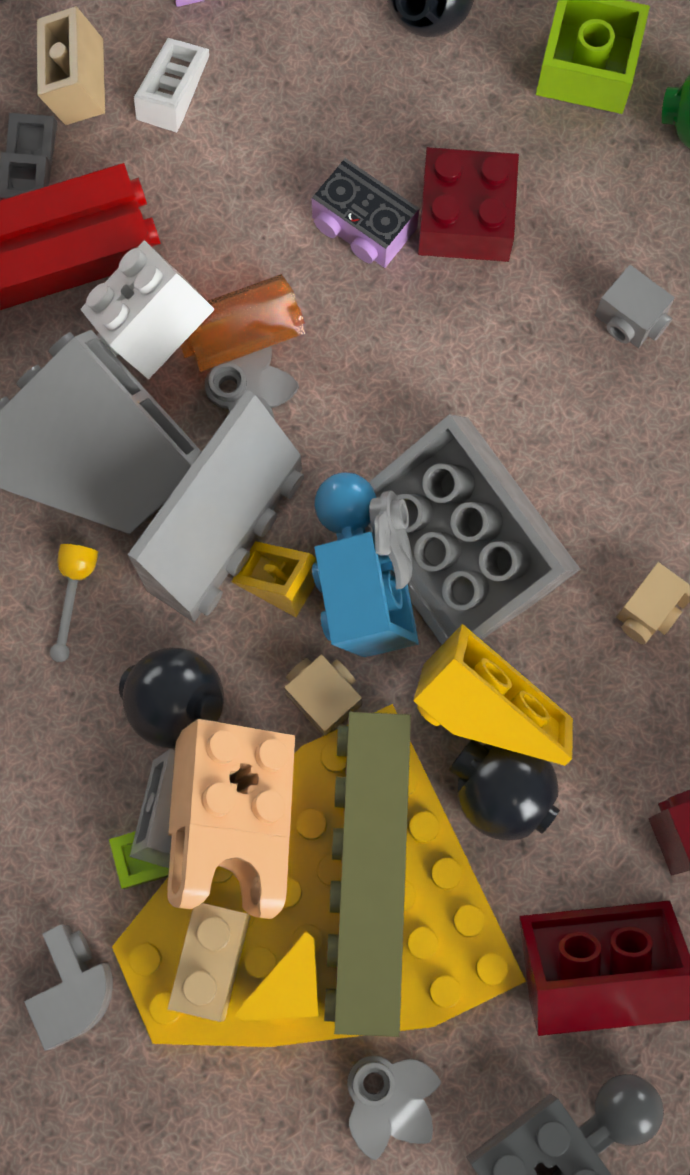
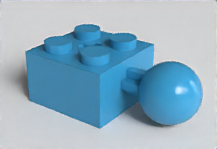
M342 472L328 477L320 485L314 502L315 512L321 524L337 535V541L314 547L317 563L312 565V575L317 589L323 594L325 611L321 612V626L327 640L331 641V645L361 657L419 645L408 584L403 589L396 590L395 573L389 556L376 554L375 534L372 532L366 533L365 530L371 523L369 507L371 499L377 498L375 491L365 478L355 473Z

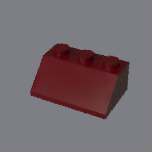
M670 900L519 916L529 1000L538 1036L690 1020V953Z

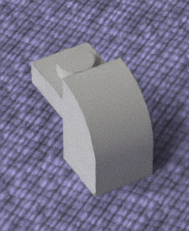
M63 924L42 933L62 983L24 1001L44 1051L54 1049L92 1029L107 1011L113 991V978L109 963H101L88 969L85 962L92 959V954L84 935L80 930L72 933L70 926Z

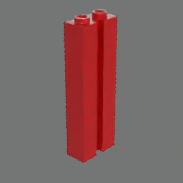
M124 163L0 200V310L112 276L119 268V263L123 256L131 249L138 248L144 240L151 247L161 244L153 218L143 219L139 207L147 205L139 178L130 180Z

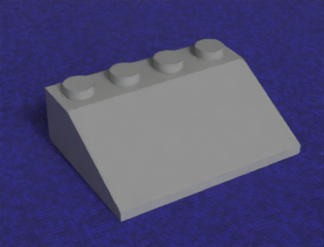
M246 390L128 553L146 591L194 623L201 613L208 616L214 610L223 594V591L218 589L229 573L233 576L239 574L250 556V552L246 548L256 534L264 537L277 518V513L273 510L283 496L288 499L292 498L304 479V474L300 473L302 470L301 454L258 397L251 391Z
M449 414L369 482L377 498L381 497V494L385 491H393L398 500L403 499L406 503L409 524L405 530L410 542L412 552L411 564L413 568L411 579L408 582L410 599L441 644L461 624L465 625L481 640L546 597L581 570L468 417ZM370 523V524L365 528L366 533H367V532H372V533H374V532H373V529H372V526H371V523Z

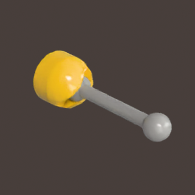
M60 544L57 564L62 575L68 579L57 643L50 649V656L56 662H64L70 654L66 643L78 581L88 577L96 567L98 551L89 547L74 544Z

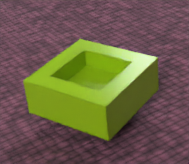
M136 831L109 839L120 886L124 890L168 877L169 868L130 857Z

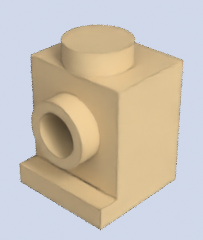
M658 562L616 616L617 619L624 623L621 626L622 630L640 644H646L657 630L665 635L682 613L675 605L677 604L684 609L690 603V585Z

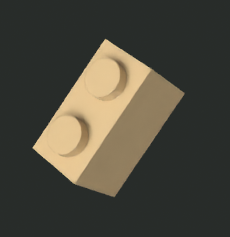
M77 6L37 19V95L65 125L105 114L103 38Z
M201 903L193 908L168 1005L169 1010L218 1022L226 1019L250 915Z

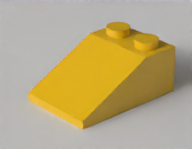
M461 624L424 663L413 701L417 704L420 714L429 723L435 726L441 724L453 735L566 766L572 760L573 718L465 625Z

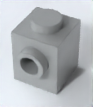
M629 265L601 297L595 316L607 325L608 332L617 341L625 344L630 342L639 348L648 337L656 341L668 327L673 318L667 313L675 297L632 265Z

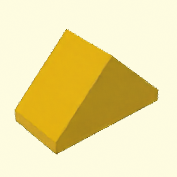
M255 541L249 551L250 556L239 574L233 577L231 582L296 618L315 587L312 565L317 563L316 558L307 552Z
M307 931L235 1012L234 1015L239 1020L246 1022L319 1017L315 939Z

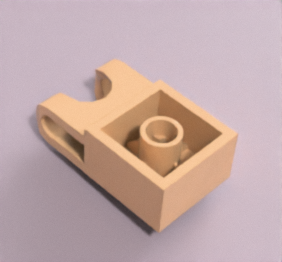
M197 719L181 731L175 745L168 835L172 836L167 896L172 906L192 909L204 902L209 896L215 869L217 866L231 871L240 882L242 907L247 914L254 917L272 919L282 910L287 892L295 735Z

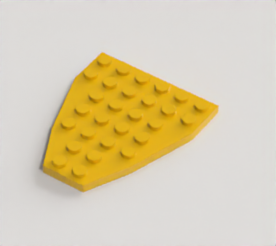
M393 704L374 712L397 714ZM338 729L301 746L294 753L285 904L282 910L272 919L250 915L224 1021H213L168 1009L193 908H176L169 903L167 896L168 878L112 946L152 1044L274 1047L365 1036L334 1034L335 1022L324 1021L326 988L336 989L337 967H327L328 934H339L340 913H330L331 881H341L342 860H332L333 828H344L345 808L335 807L336 776L346 777L347 757L337 756ZM411 741L400 1031L435 1027L526 982ZM217 866L211 882L209 896L202 903L247 913L242 907L240 882L231 871ZM307 931L315 939L319 1017L246 1022L239 1020L234 1015L235 1012Z

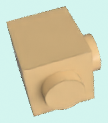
M322 654L313 662L305 658L286 676V679L290 682L284 687L286 696L323 736L333 732L338 725H341L349 718V712H355L362 706V697L351 686L356 682L355 678L337 659L330 664Z

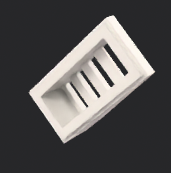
M167 38L134 96L136 120L177 132L209 58V49ZM171 57L190 62V65L186 67L171 63L170 60ZM165 72H167V73L174 74V75H177V76H180V77H183V78H182L181 80H179V79H176V78H172V77H169V76H165L164 74H165ZM160 87L174 92V94L170 95L167 93H163L158 91V89Z

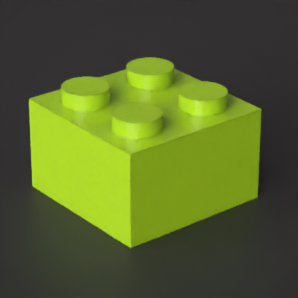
M558 0L536 95L623 114L633 84L650 6L626 0Z

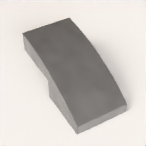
M9 113L6 153L1 152L0 200L49 186L57 131V120L54 116Z

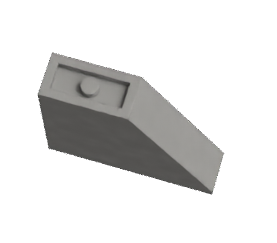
M92 330L77 336L68 332L49 349L48 352L53 358L43 368L37 364L17 381L16 384L21 390L11 400L7 396L0 399V489L130 534L166 502L202 451Z

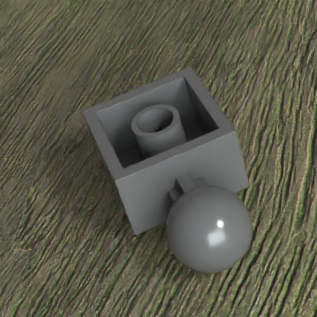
M633 1074L617 1075L606 1081L598 1091L594 1106L595 1115L578 1127L560 1100L549 1094L466 1158L478 1175H537L534 1167L541 1162L548 1168L555 1166V1170L551 1175H611L598 1154L614 1142L625 1146H637L651 1140L657 1134L663 1122V1102L656 1088L646 1079Z

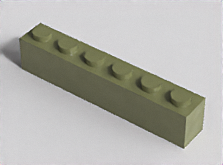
M349 712L348 726L338 725L337 756L347 757L346 777L336 776L335 807L345 808L344 828H333L332 860H342L341 881H331L330 913H340L339 934H328L327 967H337L336 989L326 988L324 1021L335 1022L334 1034L400 1037L411 715Z

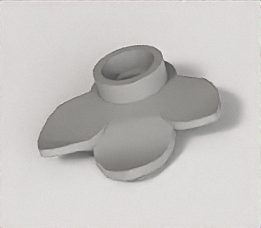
M250 342L237 348L229 362L220 363L208 372L205 378V391L213 404L228 409L231 412L244 392L249 390L258 397L274 419L271 408L277 407L291 399L298 391L299 384L288 373L269 366L272 357L270 343ZM232 380L237 384V388L231 393H225L220 389L222 382Z
M385 491L381 494V497L371 499L369 507L370 521L375 534L376 554L389 556L395 573L396 590L403 589L412 576V552L405 530L408 528L409 516L405 501L403 499L398 500L393 491Z
M367 1056L357 1061L349 1072L347 1085L349 1094L355 1102L349 1118L351 1135L360 1150L370 1159L377 1160L384 1152L391 1135L398 1140L409 1143H430L433 1135L432 1117L423 1099L430 1096L441 1085V1080L428 1065L415 1059H406L392 1064L380 1056ZM369 1073H378L384 1080L383 1088L377 1093H369L363 1086L364 1078Z

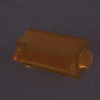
M280 274L208 300L207 302L215 310L184 341L180 349L184 358L193 356L200 372L305 334L304 318L297 304L294 291L284 276Z

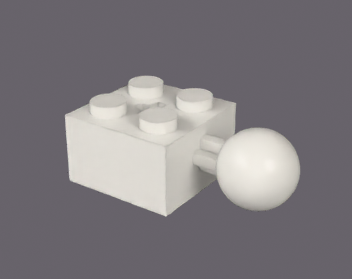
M144 240L138 248L131 249L123 256L119 263V268L105 283L97 285L89 293L85 305L80 310L99 332L96 336L115 356L118 354L149 380L215 309L175 268Z

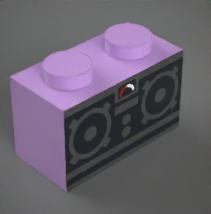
M346 158L312 197V218L316 227L323 234L330 238L339 236L350 244L351 250L359 259L366 263L375 261L384 268L412 236L418 226L419 208Z

